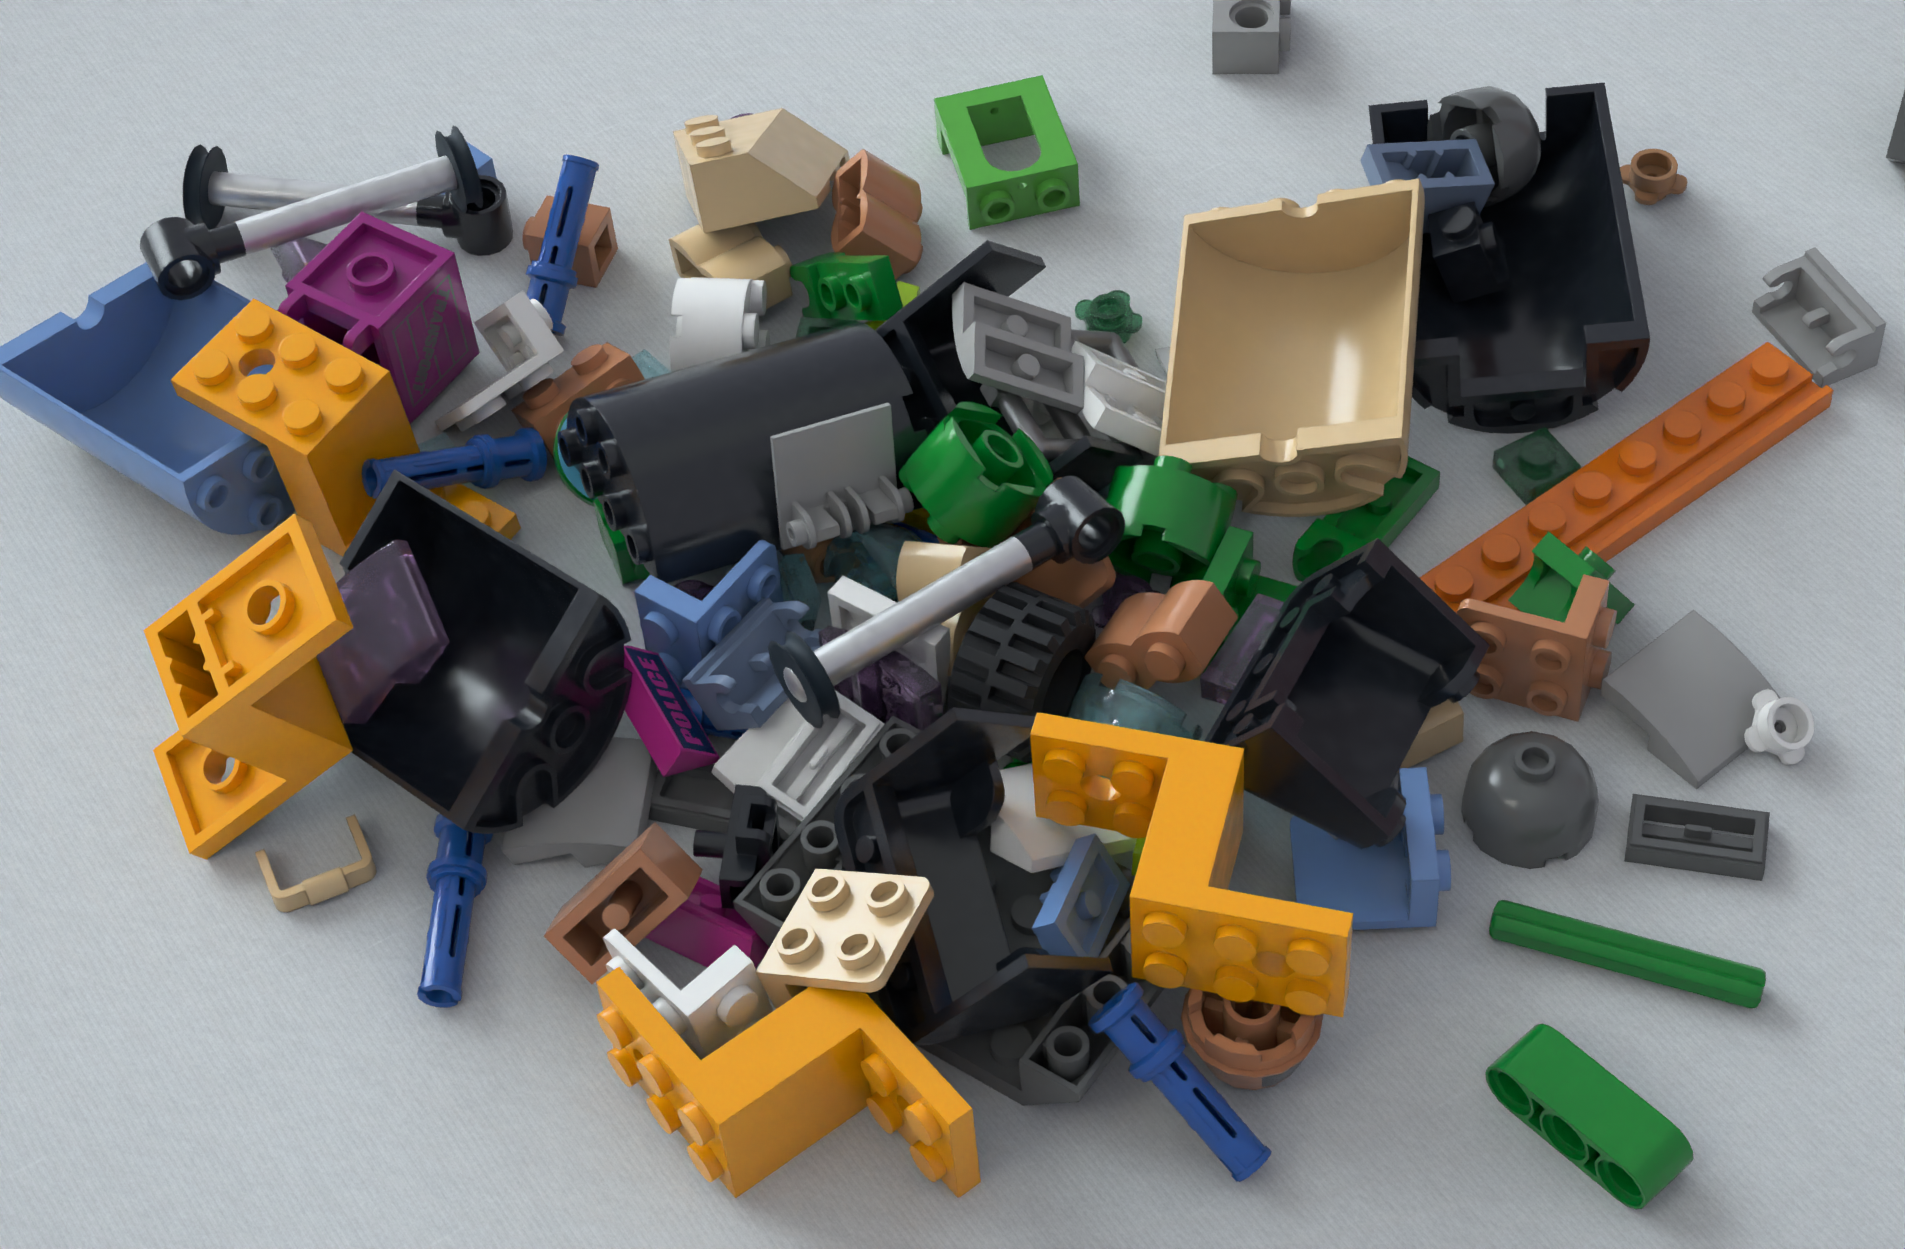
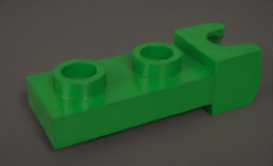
M829 252L801 261L790 267L791 277L795 281L802 282L808 292L809 306L802 308L803 318L807 322L822 323L830 319L886 321L903 308L888 255L845 256V252Z
M1408 456L1407 467L1402 478L1393 477L1385 483L1383 496L1363 506L1339 513L1327 514L1323 519L1317 518L1295 544L1292 566L1296 579L1303 582L1315 572L1377 538L1389 547L1439 489L1440 471Z

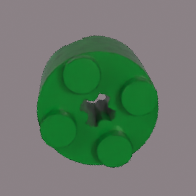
M960 402L948 413L901 468L899 478L903 485L914 493L918 501L928 511L930 516L927 518V523L933 533L940 539L950 544H956L960 539H963L980 547L993 548L1007 540L1035 510L1039 497L1053 481V473L1045 456L1028 435L1019 428L1011 436L996 425L997 421L1002 417L1001 414L975 402Z
M1158 456L1155 458L1154 465L1116 467L1106 500L1122 512L1125 519V531L1121 542L1108 555L1114 570L1124 576L1150 584L1152 573L1172 577L1170 588L1184 581L1202 580L1229 525L1231 526L1238 497L1237 491L1228 485L1210 482L1200 476L1191 474L1192 465L1174 456Z

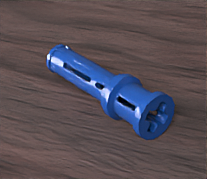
M567 154L563 155L562 158L563 164L550 209L538 261L533 260L531 265H528L526 276L530 278L527 296L530 300L535 299L540 302L546 309L553 323L551 332L557 336H564L566 326L561 322L569 290L576 288L578 278H576L577 272L572 270L585 222L596 171L599 169V165L595 161Z
M532 427L520 428L512 436L492 438L488 434H478L470 438L465 446L423 451L376 460L374 458L367 459L362 466V482L367 495L377 499L394 469L428 490L468 482L479 488L489 489L497 486L500 480L519 477L524 481H538L544 476L546 471V448L541 435Z
M438 814L433 829L435 836L439 839L436 859L429 864L426 875L430 889L434 891L426 938L427 943L421 982L418 987L417 996L419 1000L427 1005L448 1008L457 1005L458 1001L462 999L461 987L467 945L469 943L474 898L481 893L487 883L488 874L482 863L485 845L491 842L493 833L482 834L463 830L443 815Z
M1137 982L1129 984L1107 1001L1089 1020L1088 1025L1095 1033L1104 1032L1131 1063L1128 1071L1135 1079H1140L1144 1083L1152 1081L1185 1119L1189 1127L1198 1134L1231 1172V1176L1236 1182L1245 1180L1268 1160L1272 1151L1263 1145L1230 1107L1225 1098L1217 1092L1184 1054L1183 1051L1186 1044L1183 1041L1184 1036L1176 1028L1168 1030L1142 1000L1144 993L1142 987Z

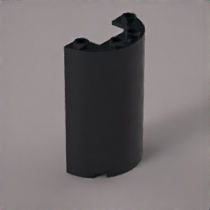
M1605 82L1545 88V132H1540L1541 153L1535 174L1519 192L1502 202L1483 207L1480 213L1483 224L1493 221L1499 238H1503L1506 246L1511 288L1454 304L1433 258L1430 233L1423 234L1412 398L1424 409L1433 406L1447 413L1448 423L1474 431L1502 434L1535 432L1565 425L1599 410L1597 400L1611 392L1614 388L1623 392L1634 380L1645 362L1649 350L1650 333ZM1427 100L1368 105L1373 144L1427 141V124L1429 121Z

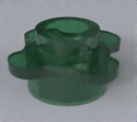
M1113 290L1107 294L1099 295L1093 301L1088 299L1081 300L1075 306V316L1077 319L1085 322V330L1114 332L1120 336L1123 343H1126L1132 334L1138 332L1143 325L1142 316L1134 313L1130 307V295L1121 290Z

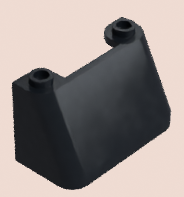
M1377 538L1315 572L1289 595L1204 741L1244 748L1245 791L1360 849L1372 845L1383 847L1399 834L1406 822V817L1403 815L1406 798L1397 789L1390 787L1423 722L1431 708L1447 700L1456 703L1474 689L1480 679V673L1476 670L1490 645Z

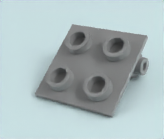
M889 403L770 436L780 544L783 550L803 545L809 550L815 548L817 542L837 536L842 539L851 537L852 529L862 534L869 531L870 524L872 523L877 525L890 520L894 523L904 520L906 513L913 511V499L909 490L906 487L897 489L892 413Z

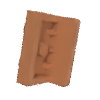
M608 342L603 345L595 344L589 346L572 359V367L554 380L552 378L544 379L528 389L522 397L524 401L511 411L522 428L532 427L539 432L546 449L554 459L553 445L555 434L563 417L569 411L573 400L645 379L630 354Z

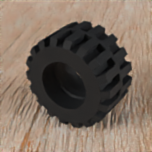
M1011 582L1007 586L1003 585L984 604L963 638L950 676L947 712L956 707L1036 716L1037 712L1073 718L1086 690L1092 667L1084 657L1096 640L1093 615L1089 614V611L1018 582ZM1030 737L1005 755L1029 764L1032 761Z

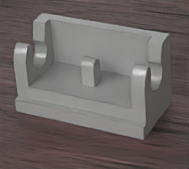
M1816 247L1805 251L1802 257L1775 267L1763 277L1764 282L1769 287H1776L1783 282L1784 284L1778 290L1768 292L1754 300L1752 313L1796 362L1813 374L1812 379L1819 387L1829 386L1877 365L1886 322Z

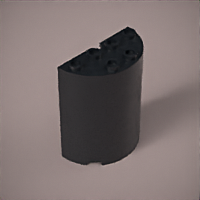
M852 322L576 398L569 407L567 428L558 432V445L565 464L568 467L575 466L579 471L587 496L590 499L597 497L602 504L610 529L613 532L620 530L625 537L632 561L636 565L643 564L650 575L670 583L738 563L762 539L775 545L776 551L782 549L770 436L889 403L892 413L897 489L905 487L899 478V471L928 436L926 429L918 432L913 430L904 401L913 392L895 355L874 329L862 322ZM909 490L913 499V510L923 508L914 493Z
M394 469L339 563L345 572L344 582L339 592L354 628L316 657L353 751L351 753L463 830L482 834L514 830L523 826L524 815L532 812L542 804L547 803L555 808L564 801L590 774L608 748L622 719L631 688L633 672L624 668V644L631 641L629 629L623 616L610 600Z

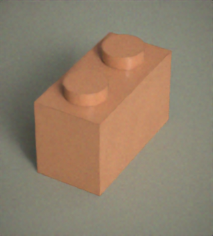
M654 822L560 908L544 937L591 984H594L608 971L606 964L612 959L603 937L612 929H616L635 947L689 898L703 869Z

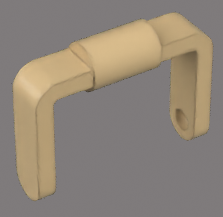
M355 814L346 817V821L361 860L308 878L293 887L280 890L265 850L262 849L255 852L277 910L291 912L309 904L311 906L346 893L349 889L369 882L375 877L377 872L376 866Z

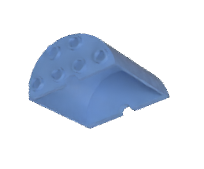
M147 262L88 295L87 306L79 317L72 319L66 314L59 312L0 346V397L4 401L217 532L231 535L248 534L259 530L266 531L295 511L267 445L179 397L171 383V379L250 302L247 298L213 280L211 286L205 292L192 299H169L161 293ZM273 365L258 366L250 371L247 377L253 374H267L273 368Z

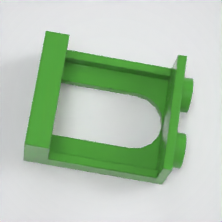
M1043 75L934 98L937 140L942 154L950 153L966 197L967 220L970 230L1080 206L1078 163ZM1035 135L1041 155L1038 161L1028 168L1018 171H1005L989 164L981 146Z

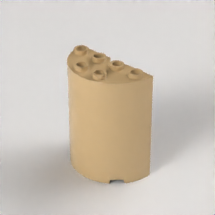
M1419 178L1411 180L1396 179L1384 184L1347 190L1332 189L1318 194L1317 203L1304 208H1300L1293 200L1274 198L1264 203L1232 208L1217 207L1206 212L1184 215L1159 456H1174L1189 462L1192 465L1191 474L1200 476L1210 482L1228 485L1235 489L1238 493L1237 500L1242 501L1241 512L1266 516L1308 517L1351 510L1383 496L1384 484L1393 477L1402 478L1408 463L1425 208L1424 189Z

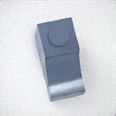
M1476 139L1367 144L1360 160L1370 186L1384 184L1396 179H1420L1425 195L1423 234L1430 233L1429 214L1473 201L1480 214L1495 185Z

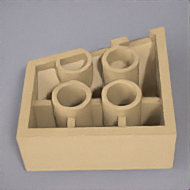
M784 108L719 121L717 115L695 117L684 122L685 129L673 131L686 197L703 233L819 209L831 191L829 181H834L837 170L850 160L848 150Z

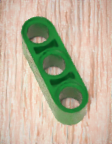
M1542 1023L1535 1025L1494 1061L1485 1072L1490 1090L1505 1108L1627 1207L1635 1210L1643 1209L1694 1159L1691 1145L1678 1127L1563 1034L1549 1025Z

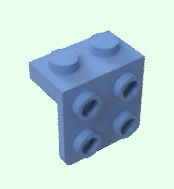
M763 539L759 540L702 601L652 575H649L634 591L645 649L659 653L677 686L686 689L687 687L682 680L761 599L770 598L773 603L784 602L776 547Z
M1427 767L1399 768L1398 791L1406 798V806L1403 812L1406 822L1399 834L1383 847L1372 845L1360 849L1340 838L1335 840L1326 831L1296 816L1291 818L1290 840L1296 903L1353 913L1352 930L1436 927L1439 891L1451 890V864L1448 850H1436L1435 835L1444 834V806L1442 794H1430Z

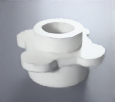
M1770 689L1756 693L1752 699V705L1755 709L1753 723L1751 727L1746 729L1744 734L1747 746L1756 753L1765 750L1778 755L1781 762L1786 765L1800 762L1805 755L1804 746L1810 742L1814 733V719L1810 709L1806 704L1794 697L1779 699L1777 694ZM1776 721L1781 727V733L1775 730L1774 724Z

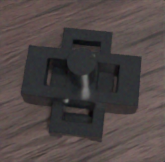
M736 784L727 832L695 831L693 855L695 857L722 859L719 874L722 908L735 909L733 901L781 847L776 800L767 796L766 791L759 786Z

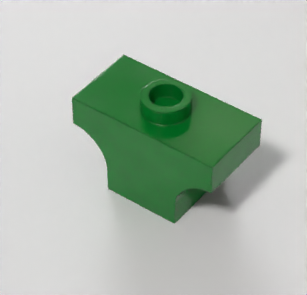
M1548 531L1532 550L1534 562L1530 573L1508 601L1521 612L1565 623L1583 574L1609 580L1616 570L1587 546L1577 555ZM1609 582L1607 608L1617 611L1615 623L1619 624L1635 604Z

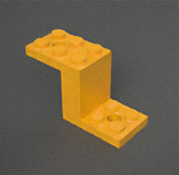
M254 298L171 379V383L179 397L267 445L297 515L312 522L321 545L342 557L376 499L367 495L363 486L362 466L364 462L372 458L376 460L420 452L389 370ZM273 365V368L267 374H253L247 377L250 371L258 366ZM463 484L437 487L429 490L510 540L521 529L516 513Z
M296 514L290 516L143 630L179 728L176 733L153 749L189 854L206 860L353 751L316 656L354 627L312 522ZM280 595V606L277 614L271 621L265 623L270 614L271 601ZM232 757L235 759L233 770L229 777L221 782V778L226 770V760Z
M1037 712L1030 733L1036 817L1051 819L1065 826L1084 825L1117 831L1131 838L1146 837L1129 897L1132 977L1147 980L1153 985L1162 988L1186 987L1217 993L1221 997L1235 1002L1254 1000L1289 1007L1291 1010L1303 1015L1327 1014L1343 1018L1349 993L1353 913L1228 890L1243 834L1244 748Z
M620 967L596 982L603 1011L597 1014V1020L603 1032L613 1044V1049L607 1052L613 1069L628 1087L638 1083L648 1094L649 1098L646 1099L647 1105L658 1124L666 1133L672 1134L678 1130L690 1144L687 1146V1152L700 1174L708 1182L719 1178L735 1198L867 1106L883 1130L889 1134L897 1130L911 1145L909 1149L914 1162L931 1182L941 1179L957 1198L981 1182L972 1107L866 992L808 987L700 1060Z

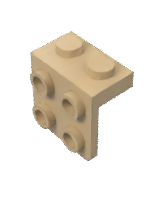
M815 869L756 970V974L774 1007L777 1009L808 987L867 993L876 992L883 988L934 897V890L929 880L925 877Z

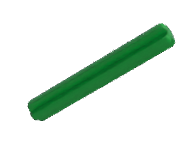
M1499 900L1490 920L1489 935L1496 940L1751 1009L1757 1008L1761 1002L1766 983V972L1758 967L1508 900Z

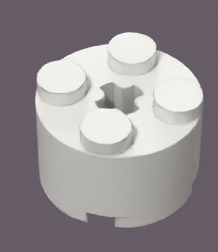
M678 278L671 309V316H678L676 336H670L671 372L770 345L769 330L759 329V316H764L766 312V282L764 280L732 278Z

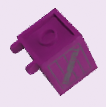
M362 211L285 285L288 297L282 301L277 310L389 370L409 424L480 353L455 253Z

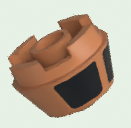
M1191 988L1185 994L1181 1014L1187 1042L1216 1078L1234 1088L1249 1090L1273 1087L1291 1076L1320 1038L1323 1014L1315 1016L1303 1015L1291 1010L1289 1007L1254 1000L1235 1002L1227 1000L1217 993Z

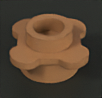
M1661 149L1642 150L1633 156L1631 165L1626 164L1620 167L1623 184L1628 185L1634 191L1635 200L1643 205L1656 204L1668 194H1681L1687 188V178L1677 174V160L1672 154Z

